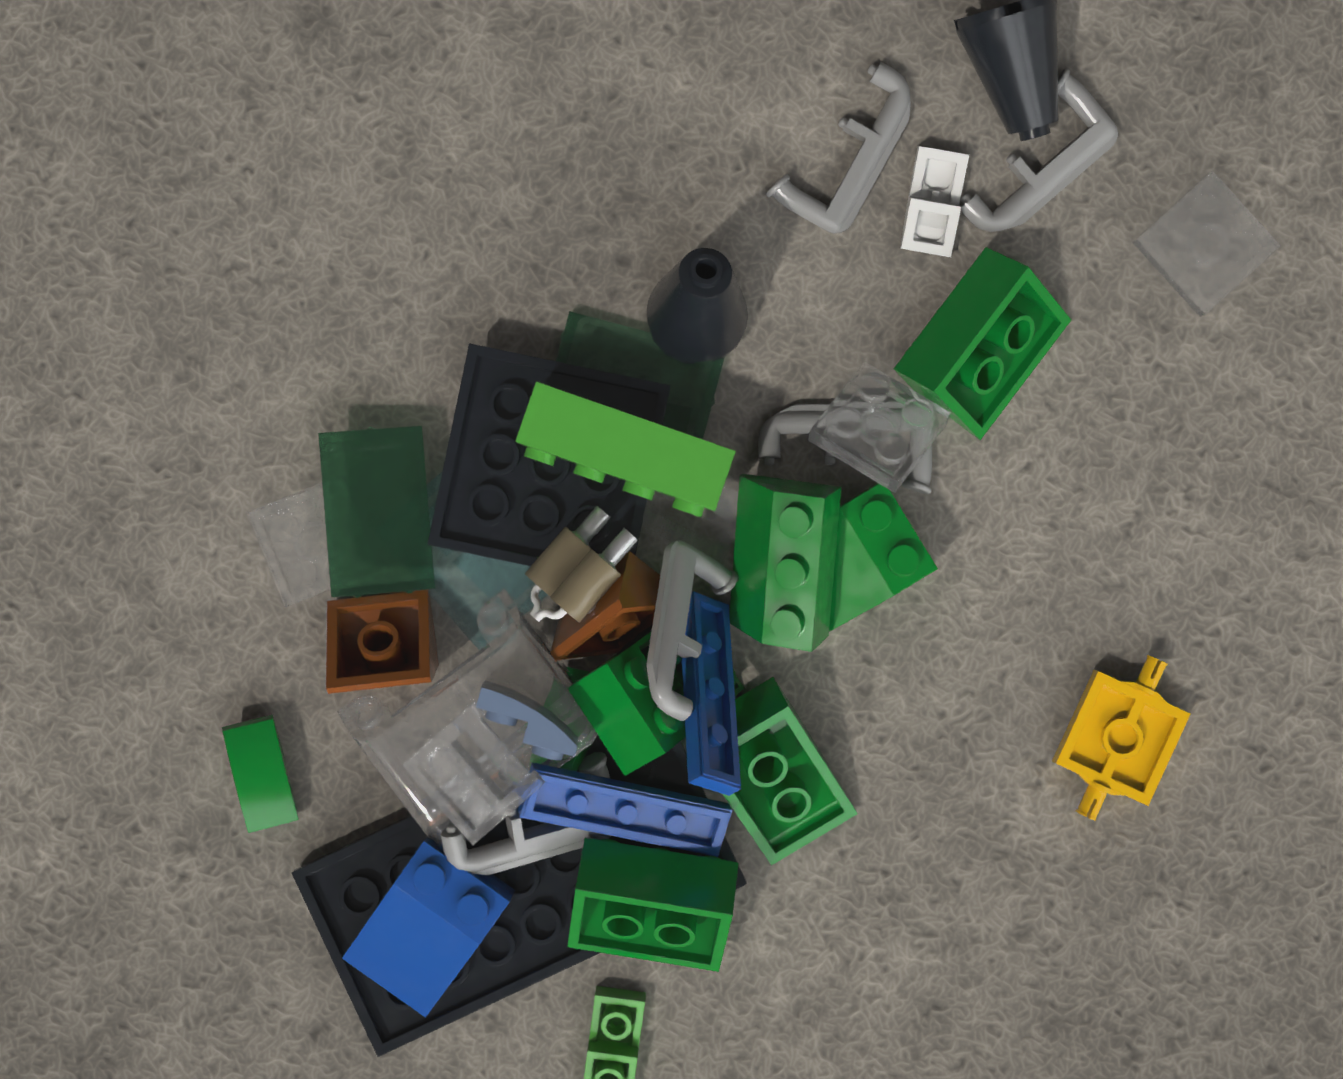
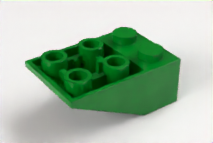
M652 630L567 688L624 775L665 754L686 737L685 720L679 721L664 713L657 707L651 696L647 673V657ZM677 655L672 690L684 696L682 657ZM733 669L736 696L745 688Z

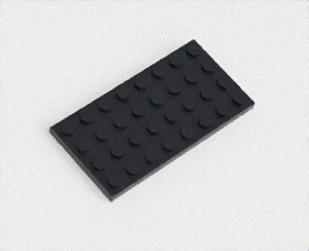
M592 730L594 741L585 757L594 752L605 753L607 757L606 765L611 779L707 798L703 787L688 783L687 753L681 741L660 757L624 775L596 731ZM526 761L291 872L377 1057L600 953L567 947L575 888L583 849L580 848L493 874L515 890L511 901L426 1018L342 959L394 882L431 832L441 837V832L449 824L462 827L464 829L467 850L509 838L504 812L509 807H516L518 813L530 767L526 765ZM521 818L523 829L545 823ZM615 836L609 838L622 844L646 848L661 847L671 852L701 857L710 856ZM724 836L718 858L737 862L728 840ZM739 864L736 889L747 884Z

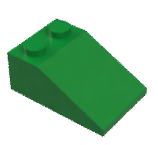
M885 481L877 482L840 505L829 632L895 596L938 569Z
M774 677L735 699L741 790L730 796L723 794L771 866L858 814Z

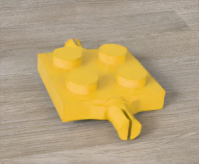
M1147 655L1136 683L1132 681H1119L1102 672L1093 670L1052 759V762L1077 773L1085 783L1089 784L1075 812L1096 821L1107 793L1127 796L1149 806L1191 713L1167 703L1159 693L1155 692L1164 669L1168 665L1167 663Z

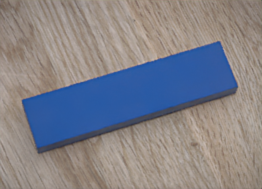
M692 591L685 635L702 644V649L698 658H682L684 696L693 703L692 714L685 720L688 783L730 796L741 790L729 605Z
M533 762L531 763L518 808L520 818L716 857L719 855L733 811L730 804L726 802Z

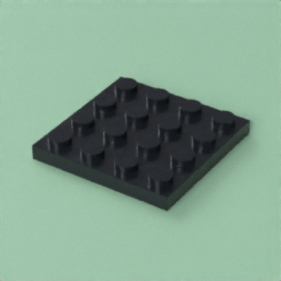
M469 343L427 545L531 566L564 527H567L570 531H575L595 507L598 506L611 518L588 543L589 547L597 554H602L622 529L625 528L637 539V542L629 550L636 556L647 499L623 491L625 481L606 474L603 483H599L573 473L576 464L556 457L554 466H550L524 456L527 447L515 441L536 382L663 425L671 385Z

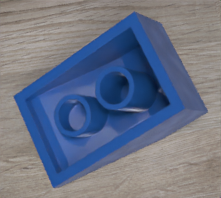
M431 832L394 882L342 959L426 1018L505 910L515 890L493 874H472L455 868L448 862L445 856L441 837Z

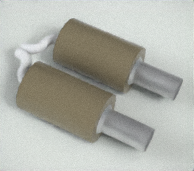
M598 506L595 507L575 531H570L567 527H564L524 573L535 583L531 591V600L534 608L530 615L538 622L544 617L560 619L568 613L580 623L587 614L595 609L598 601L621 576L615 569V566L637 542V539L623 528L602 554H597L592 550L588 543L611 518ZM541 589L561 607L558 611L554 612L550 609L541 610L542 603L538 597Z

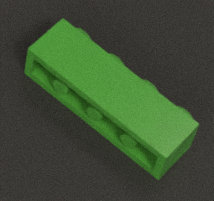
M539 382L535 383L515 441L527 447L524 454L527 458L550 466H554L556 457L576 464L573 472L576 475L599 483H603L606 474L625 481L623 487L625 492L651 501L655 491L675 498L672 508L700 518L704 508L713 512L716 510L736 453L735 450Z

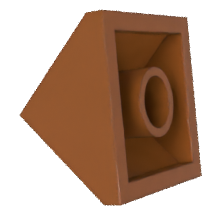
M628 551L615 566V569L621 576L598 601L591 613L587 614L580 623L568 613L558 620L550 651L554 661L618 653L650 631L653 626L660 574Z
M428 590L327 601L326 690L328 694L432 682L439 662Z

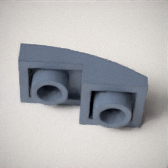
M487 680L484 681L476 708L487 711L486 719L509 726H516L518 719L526 721L528 724L522 743L533 745L531 750L533 754L551 760H562L563 754L575 757L578 737L556 715L519 692Z

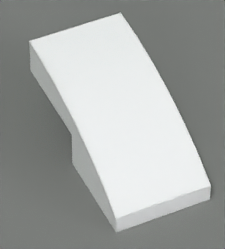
M917 146L902 232L901 249L951 257L961 211L959 203L969 159L968 154Z

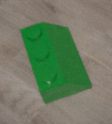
M985 247L893 369L915 392L977 439L981 440L1071 322V319L1028 266Z
M741 474L739 476L733 571L737 573L738 581L731 589L729 613L731 625L761 644L808 652L816 649L829 636L841 487L750 474Z
M584 838L567 947L719 972L733 917L739 863L722 860L715 856L701 857L671 852L661 847L646 848L622 844L612 839L597 840Z

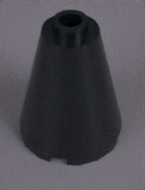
M1020 0L954 20L956 33L1007 133H1019L1020 141L1038 138L1051 133L1049 124L1058 121L1057 1Z
M698 248L682 258L657 283L647 304V321L653 341L667 356L684 364H696V362L711 360L714 362L723 359L738 346L747 326L748 311L746 301L730 262L721 252L712 248Z

